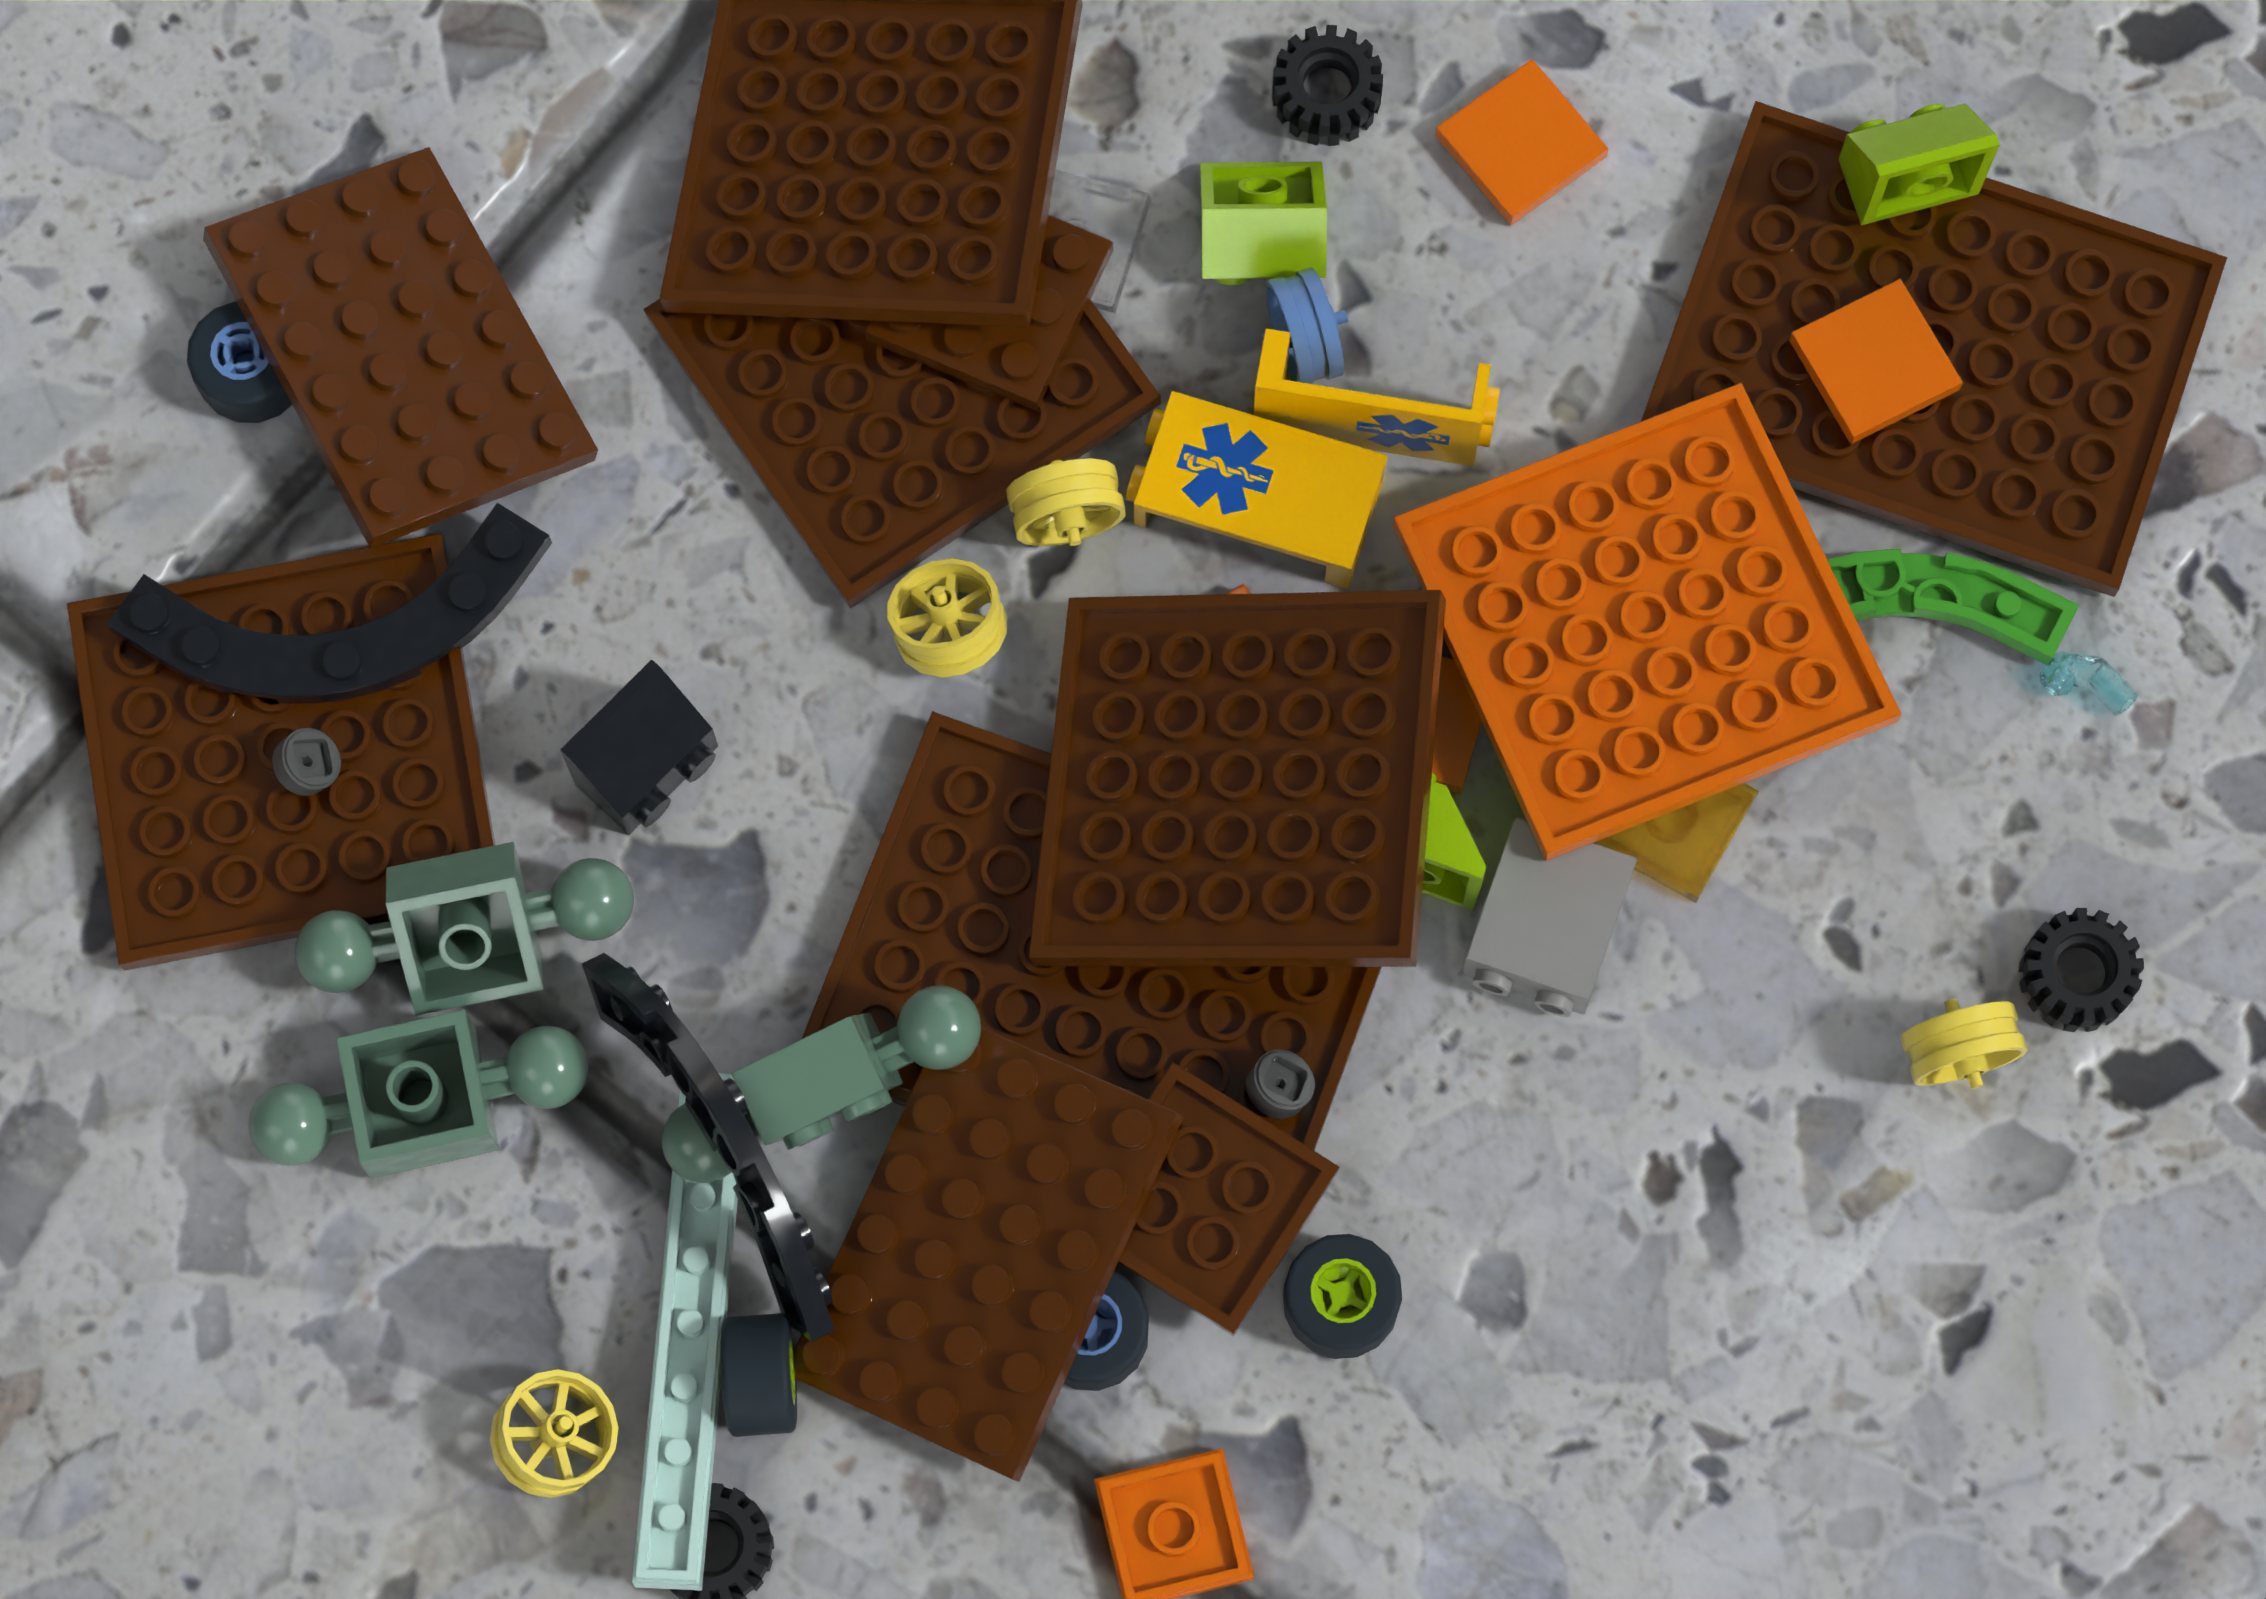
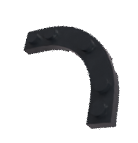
M497 502L460 555L428 589L407 604L383 617L338 632L316 635H280L238 627L215 618L195 607L145 574H143L106 625L112 633L160 664L191 681L222 693L231 695L239 693L253 697L276 699L278 703L285 704L324 703L352 699L382 691L422 674L421 669L441 659L457 646L462 649L496 619L551 546L552 541L549 534Z
M605 953L581 963L600 1019L633 1042L665 1077L672 1075L678 1088L686 1096V1107L699 1125L714 1152L718 1150L723 1162L733 1173L736 1181L733 1190L758 1245L780 1312L789 1317L791 1327L811 1342L834 1331L827 1305L833 1301L830 1288L820 1271L813 1268L807 1251L814 1247L811 1231L798 1212L792 1213L765 1153L744 1116L747 1114L748 1109L738 1085L731 1078L722 1080L695 1038L673 1012L667 995L658 984L649 987L633 967L629 966L626 968Z

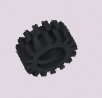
M1326 25V35L1318 36L1316 26L1305 29V39L1302 41L1295 34L1288 40L1287 51L1281 48L1276 58V67L1273 69L1272 102L1273 107L1277 106V118L1281 124L1287 121L1290 122L1289 133L1296 138L1300 136L1302 131L1307 132V143L1317 146L1319 136H1328V146L1339 145L1340 135L1346 134L1349 142L1358 138L1360 126L1367 131L1373 123L1374 113L1378 114L1381 105L1383 74H1381L1382 63L1379 55L1372 57L1373 45L1367 39L1360 45L1357 44V32L1347 28L1344 38L1336 36L1337 25ZM1319 68H1334L1342 71L1348 77L1351 83V90L1340 102L1332 104L1320 103L1311 99L1306 93L1303 85L1306 77L1312 71Z
M2076 908L2071 915H2067L2066 911L2055 914L2050 922L2047 923L2045 921L2025 947V954L2019 963L2018 972H2023L2024 976L2019 984L2021 992H2029L2031 996L2027 1003L2031 1010L2035 1012L2040 1008L2047 1014L2043 1019L2044 1022L2051 1026L2056 1021L2065 1023L2063 1031L2075 1032L2079 1027H2085V1031L2090 1032L2097 1030L2103 1023L2108 1025L2116 1020L2134 1000L2133 997L2139 991L2143 981L2139 979V974L2144 970V959L2136 958L2135 953L2140 948L2136 937L2128 940L2123 933L2128 927L2119 920L2113 926L2107 922L2109 913L2098 910L2094 916L2087 915V908ZM2071 948H2085L2095 953L2102 961L2105 969V978L2102 986L2090 993H2078L2067 988L2060 980L2057 972V961L2060 954Z
M712 1483L708 1521L723 1522L735 1531L738 1539L737 1554L734 1560L724 1569L715 1572L704 1571L702 1591L669 1590L679 1599H747L746 1595L753 1589L757 1591L764 1583L762 1578L765 1572H770L773 1562L771 1553L772 1549H774V1540L769 1528L770 1525L754 1500L749 1499L744 1492L735 1487L732 1490L724 1487L723 1484Z

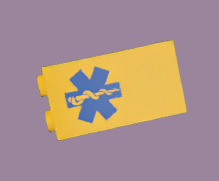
M1265 328L1255 385V416L1369 450L1473 467L1477 446L1490 447L1500 388L1488 386L1491 364H1478L1471 408H1458L1287 380L1291 332Z
M1172 391L1165 411L1157 408L1153 411L1145 437V444L1153 446L1146 467L1135 465L1127 488L1126 501L1134 503V525L1146 528L1150 514L1159 515L1326 566V583L1349 589L1384 482L1388 455Z

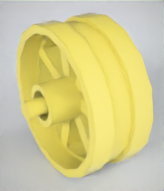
M1093 458L1067 461L1054 460L1049 465L1029 471L1015 479L1006 489L1010 511L1015 516L1013 524L1017 540L1025 545L1054 546L1068 543L1070 546H1076L1082 543L1081 540L1104 533L1118 525L1126 516L1122 494L1117 489L1119 484L1115 465L1107 460Z
M951 558L930 561L915 568L895 585L887 602V620L894 634L896 646L905 663L921 674L943 678L964 675L987 663L999 651L1007 634L1006 613L1000 602V594L989 572L970 561ZM960 592L969 594L959 601L957 599ZM987 603H991L986 616L972 614V612ZM919 608L927 612L925 614L911 616ZM927 631L920 641H916L908 636L909 634Z
M1951 999L1944 1002L1947 1013L1919 1023L1903 1032L1900 1036L1904 1053L1909 1055L1912 1064L1909 1069L1913 1082L1918 1086H1930L1968 1079L1971 1089H1976L1983 1086L1982 1074L2009 1064L2024 1056L2028 1051L2024 1036L2019 1033L2016 1022L2018 1017L2014 1004L2009 1001L1991 1002L1960 1009L1957 999Z
M556 1369L534 1374L517 1386L503 1400L493 1417L490 1444L495 1463L510 1483L528 1494L554 1498L573 1494L605 1469L616 1450L619 1427L613 1404L600 1386L579 1373ZM542 1388L555 1390L550 1416L529 1392ZM568 1394L580 1401L587 1411L575 1416L570 1411L565 1410ZM517 1402L538 1427H509L511 1411ZM594 1420L599 1437L598 1446L576 1436L579 1427ZM512 1441H530V1446L534 1453L526 1463L522 1461L513 1448ZM566 1448L594 1460V1463L586 1472L574 1478ZM553 1456L559 1479L543 1477L534 1471L544 1457Z

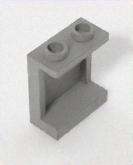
M1515 817L1470 945L1463 973L1474 977L1472 983L1483 991L1495 995L1508 996L1510 990L1533 997L1535 998L1534 1005L1547 1013L1561 1017L1571 1016L1572 1011L1585 1014L1638 858L1591 843L1545 862L1528 822Z

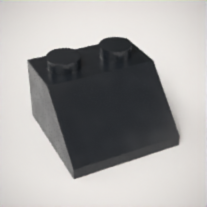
M651 659L560 750L575 785L630 835L640 824L648 827L663 815L671 803V799L668 796L685 779L690 783L694 782L709 769L715 760L716 754L713 751L718 747L713 728L664 670Z

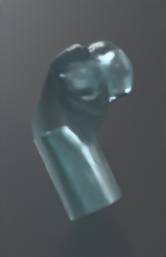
M2062 651L2055 654L2049 666L2040 672V683L2050 694L2054 696L2067 695L2071 691L2072 686L2088 688L2114 716L2125 712L2138 697L2136 691L2105 659L2099 656Z

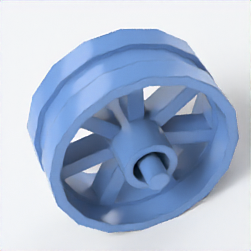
M1311 267L1297 271L1295 276L1288 278L1280 276L1267 280L1265 291L1271 319L1270 328L1291 332L1287 372L1291 381L1313 384L1318 379L1326 378L1329 380L1342 376L1344 373V359L1338 325L1348 322V317L1345 310L1334 313L1317 272ZM1261 334L1262 342L1264 340V334Z

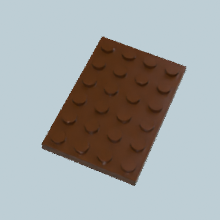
M430 147L204 228L203 241L370 549L595 461L598 452L597 446Z
M981 1028L980 1040L975 1051L960 1065L945 1070H933L923 1067L826 1278L833 1299L832 1303L827 1305L834 1331L813 1342L809 1341L802 1334L800 1335L793 1351L795 1379L1003 1476L1020 1482L1184 1116Z

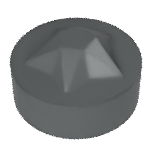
M302 728L294 731L277 744L273 752L272 765L277 779L287 790L297 795L310 796L319 793L336 780L340 772L341 759L335 743L325 733L312 728Z
M1272 1050L1262 1055L1250 1068L1246 1077V1091L1252 1104L1263 1114L1277 1119L1290 1118L1296 1115L1310 1101L1315 1089L1314 1076L1308 1064L1298 1055L1286 1050Z

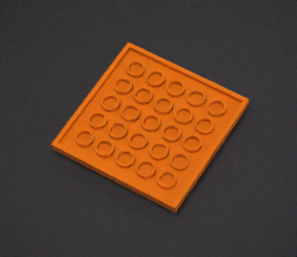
M1742 383L1394 517V530L1421 589L1441 590L1446 599L1444 640L1545 862L1897 723L1901 716L1900 709Z

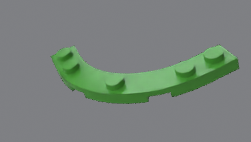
M1901 549L1862 551L1827 559L1856 621L1893 616L1922 617L1946 621L1991 637L2047 666L2053 659L2079 607L2078 604L2022 576L1996 565L1958 554L1946 553L1943 557L1921 553H1901Z

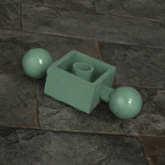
M514 842L386 868V907L390 918L389 922L369 925L356 914L342 910L318 914L301 929L295 944V960L301 975L312 986L329 993H344L364 984L374 972L377 963L400 958L415 1016L543 990L542 952L536 930L561 926L567 933L581 940L597 941L609 938L619 932L631 916L634 905L633 889L628 877L619 867L603 859L587 858L567 866L558 875L551 889L527 893Z
M943 985L926 987L914 993L901 1008L897 1026L881 1034L871 1013L849 1016L731 1073L747 1104L748 1112L744 1116L756 1137L761 1136L765 1146L779 1141H784L787 1150L803 1146L834 1131L830 1122L832 1117L843 1113L847 1122L891 1104L893 1101L888 1091L903 1084L898 1069L915 1062L928 1069L945 1070L956 1067L966 1061L979 1043L981 1019L975 1004L967 995L955 988ZM685 1103L678 1107L667 1119L662 1132V1150L669 1166L681 1177L697 1183L715 1182L729 1175L731 1171L723 1162L718 1150L713 1151Z
M465 1009L336 1038L346 1092L323 1097L313 1088L300 1083H282L266 1090L254 1103L249 1116V1134L257 1151L267 1160L282 1166H298L318 1157L328 1145L331 1135L353 1130L359 1163L372 1179L500 1150L490 1103L491 1099L515 1094L526 1104L542 1109H552L568 1104L578 1096L586 1084L589 1073L588 1056L579 1039L569 1031L556 1026H538L521 1034L510 1047L507 1057L482 1062L476 1027Z

